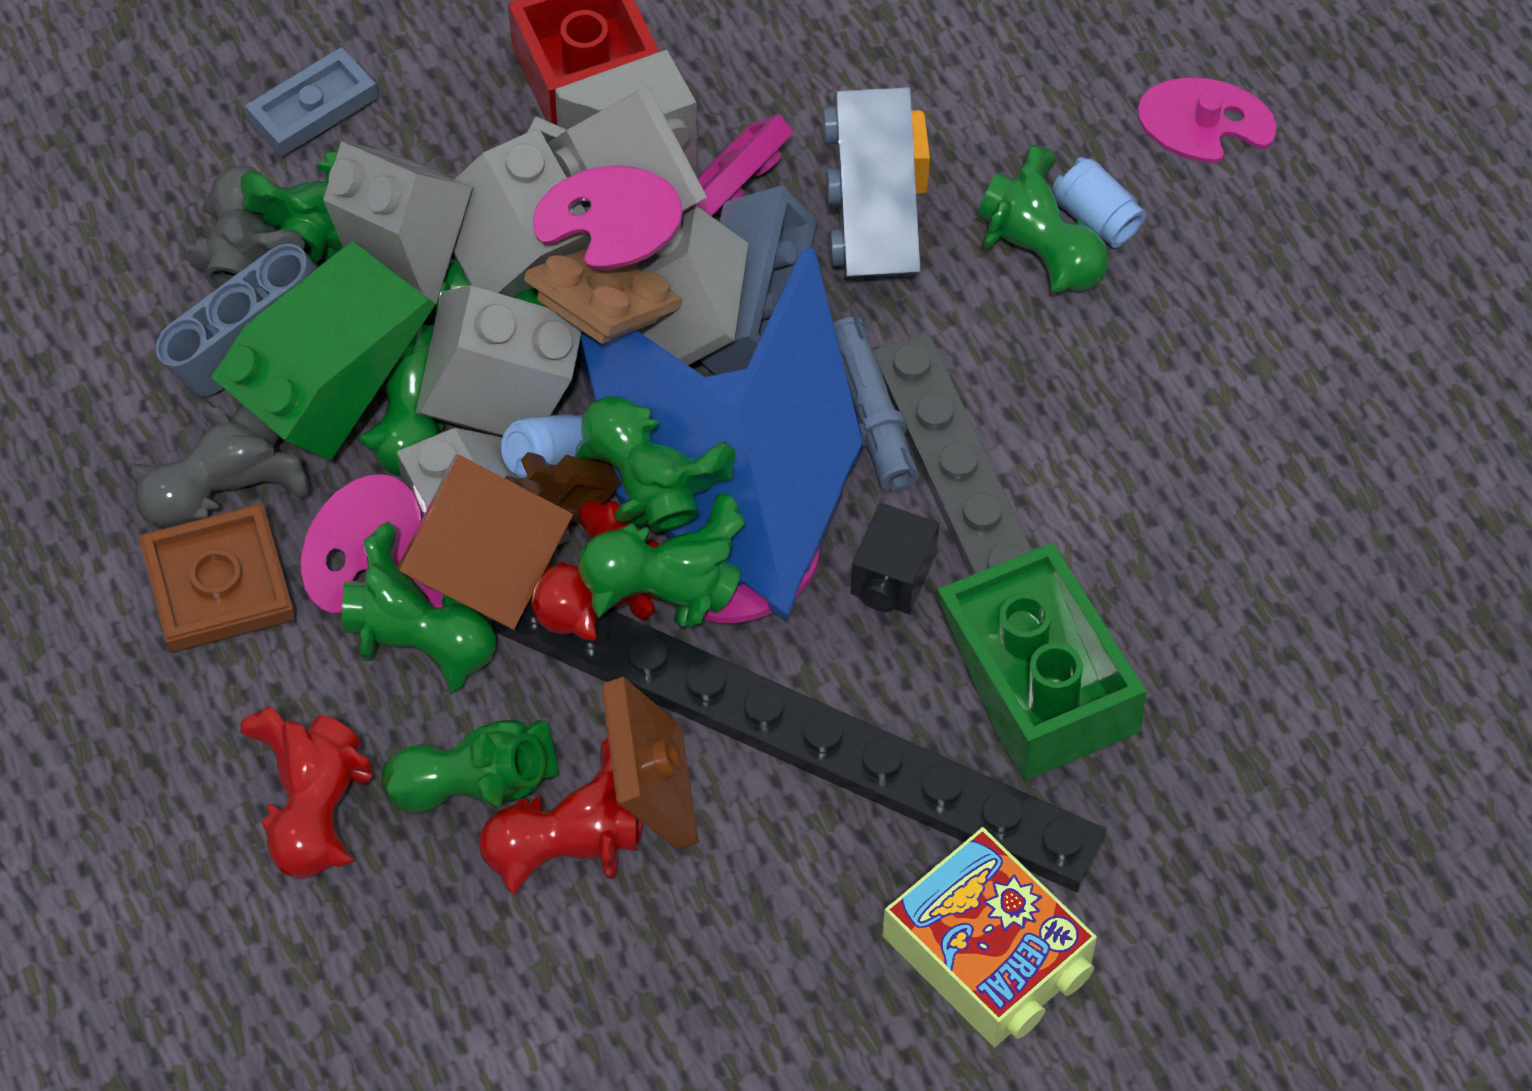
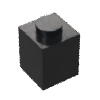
M879 502L852 562L850 594L859 597L865 605L882 612H889L894 609L910 615L937 554L940 523Z

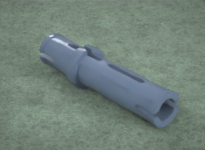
M853 317L840 319L834 322L833 325L859 423L863 446L868 448L872 456L881 488L884 491H888L891 488L892 492L904 490L916 483L920 476L904 435L907 431V424L902 413L895 410L891 402L882 372L871 348L864 322L860 318L854 321Z

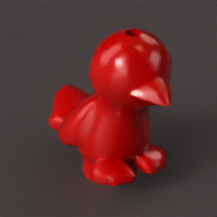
M587 501L578 511L579 521L590 540L599 534L611 530H619L630 524L616 521L614 513L620 508L619 503L610 501L604 504L599 501ZM653 539L646 540L645 542L652 548L659 546V543ZM559 561L557 566L554 567L548 565L532 594V611L536 620L547 631L562 635L576 634L581 639L595 641L597 615L592 607V593L580 578L578 566L566 564L563 561ZM637 593L622 599L612 607L628 604L634 616L641 620H649L650 615L654 614V604L650 597L655 600L659 598L650 593Z
M271 706L264 708L261 712L250 714L241 720L240 733L265 743L276 754L279 780L289 800L283 809L279 806L268 804L267 811L270 816L262 819V825L267 835L268 852L275 866L287 876L296 879H306L314 877L330 866L344 867L354 862L355 860L346 851L338 837L333 818L334 808L346 792L349 782L368 786L374 778L370 772L373 766L369 763V758L357 752L361 746V741L357 735L341 722L325 715H317L308 730H306L303 725L297 722H286Z
M608 738L601 742V768L589 783L567 795L550 812L541 811L542 801L539 796L529 803L524 798H521L513 806L496 812L486 821L479 836L481 858L491 870L501 875L504 886L514 895L517 894L530 874L549 860L561 856L579 859L600 858L605 877L615 879L618 870V850H638L643 822L617 803Z

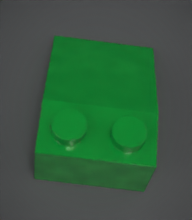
M352 240L247 323L211 378L285 441L331 461L436 304L362 245Z
M1053 542L937 589V598L992 727L1024 782L1141 732L1146 690Z

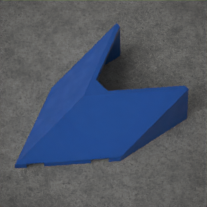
M814 247L801 251L746 369L704 377L637 330L603 344L582 331L577 352L590 404L603 397L621 396L639 406L651 409L650 419H655L659 422V425L652 430V442L669 445L689 457H698L723 441L735 449L734 478L715 482L708 491L695 494L694 498L699 510L698 517L686 525L664 531V534L671 539L678 535L698 531L709 519L716 496L722 493L730 494L735 500L739 512L745 520V524L732 537V549L726 560L740 568L738 586L741 587L745 584L768 600V608L786 622H788L795 606L796 593L805 572L809 573L840 503L842 488L850 469L856 466L863 450V441ZM614 467L621 482V486L615 492L618 501L623 504L629 501L625 493L620 473Z

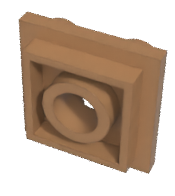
M590 242L587 244L586 249L566 256L554 255L548 257L546 263L526 270L524 278L525 282L539 291L537 297L539 302L601 344L656 323L659 317L679 310L682 302L681 297L669 290V282L658 274L646 271L641 272L632 265L598 270L589 268L585 263L584 257Z

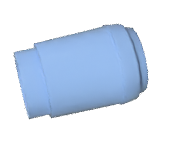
M1080 157L1076 159V165L1064 176L1059 175L1053 184L1052 192L1057 204L1075 220H1081L1082 225H1087L1098 232L1103 241H1106L1111 247L1118 248L1139 230L1145 220L1146 212L1137 205V200L1102 168L1098 162L1093 159Z
M559 414L533 418L526 417L512 423L503 434L501 441V454L505 465L511 472L520 478L527 477L521 459L527 452L543 456L546 462L552 465L559 463L565 455L575 457L576 447L582 440L581 421L583 415Z

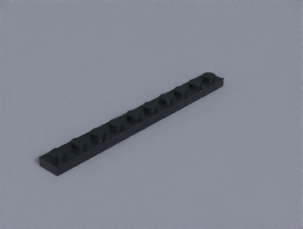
M532 596L514 630L492 618L490 619L495 633L605 682L624 677L656 705L962 842L968 840L979 829L984 827L1029 872L1076 893L1079 892L1105 840L1107 829L611 609H608L600 618H596L595 641L581 639L576 634L562 635L547 631L533 614Z

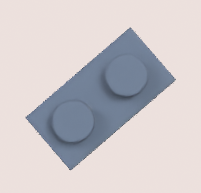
M340 47L244 106L249 123L279 156L283 157L378 98L376 83Z

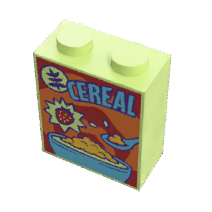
M984 827L979 829L884 910L882 934L994 1048L1010 1034L1016 1039L1025 1036L1042 1019L1046 1011L1043 1007L1045 1003L1059 991L1065 996L1073 994L1087 981L1094 970V966L1091 963L1097 939L1093 932Z

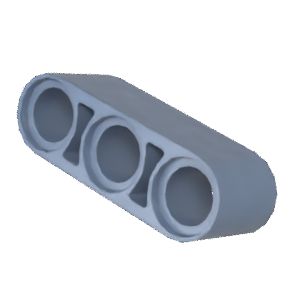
M282 244L269 250L170 323L161 332L157 340L156 354L158 359L192 394L203 397L221 391L223 387L214 381L211 376L244 326L318 268L317 265L298 245Z

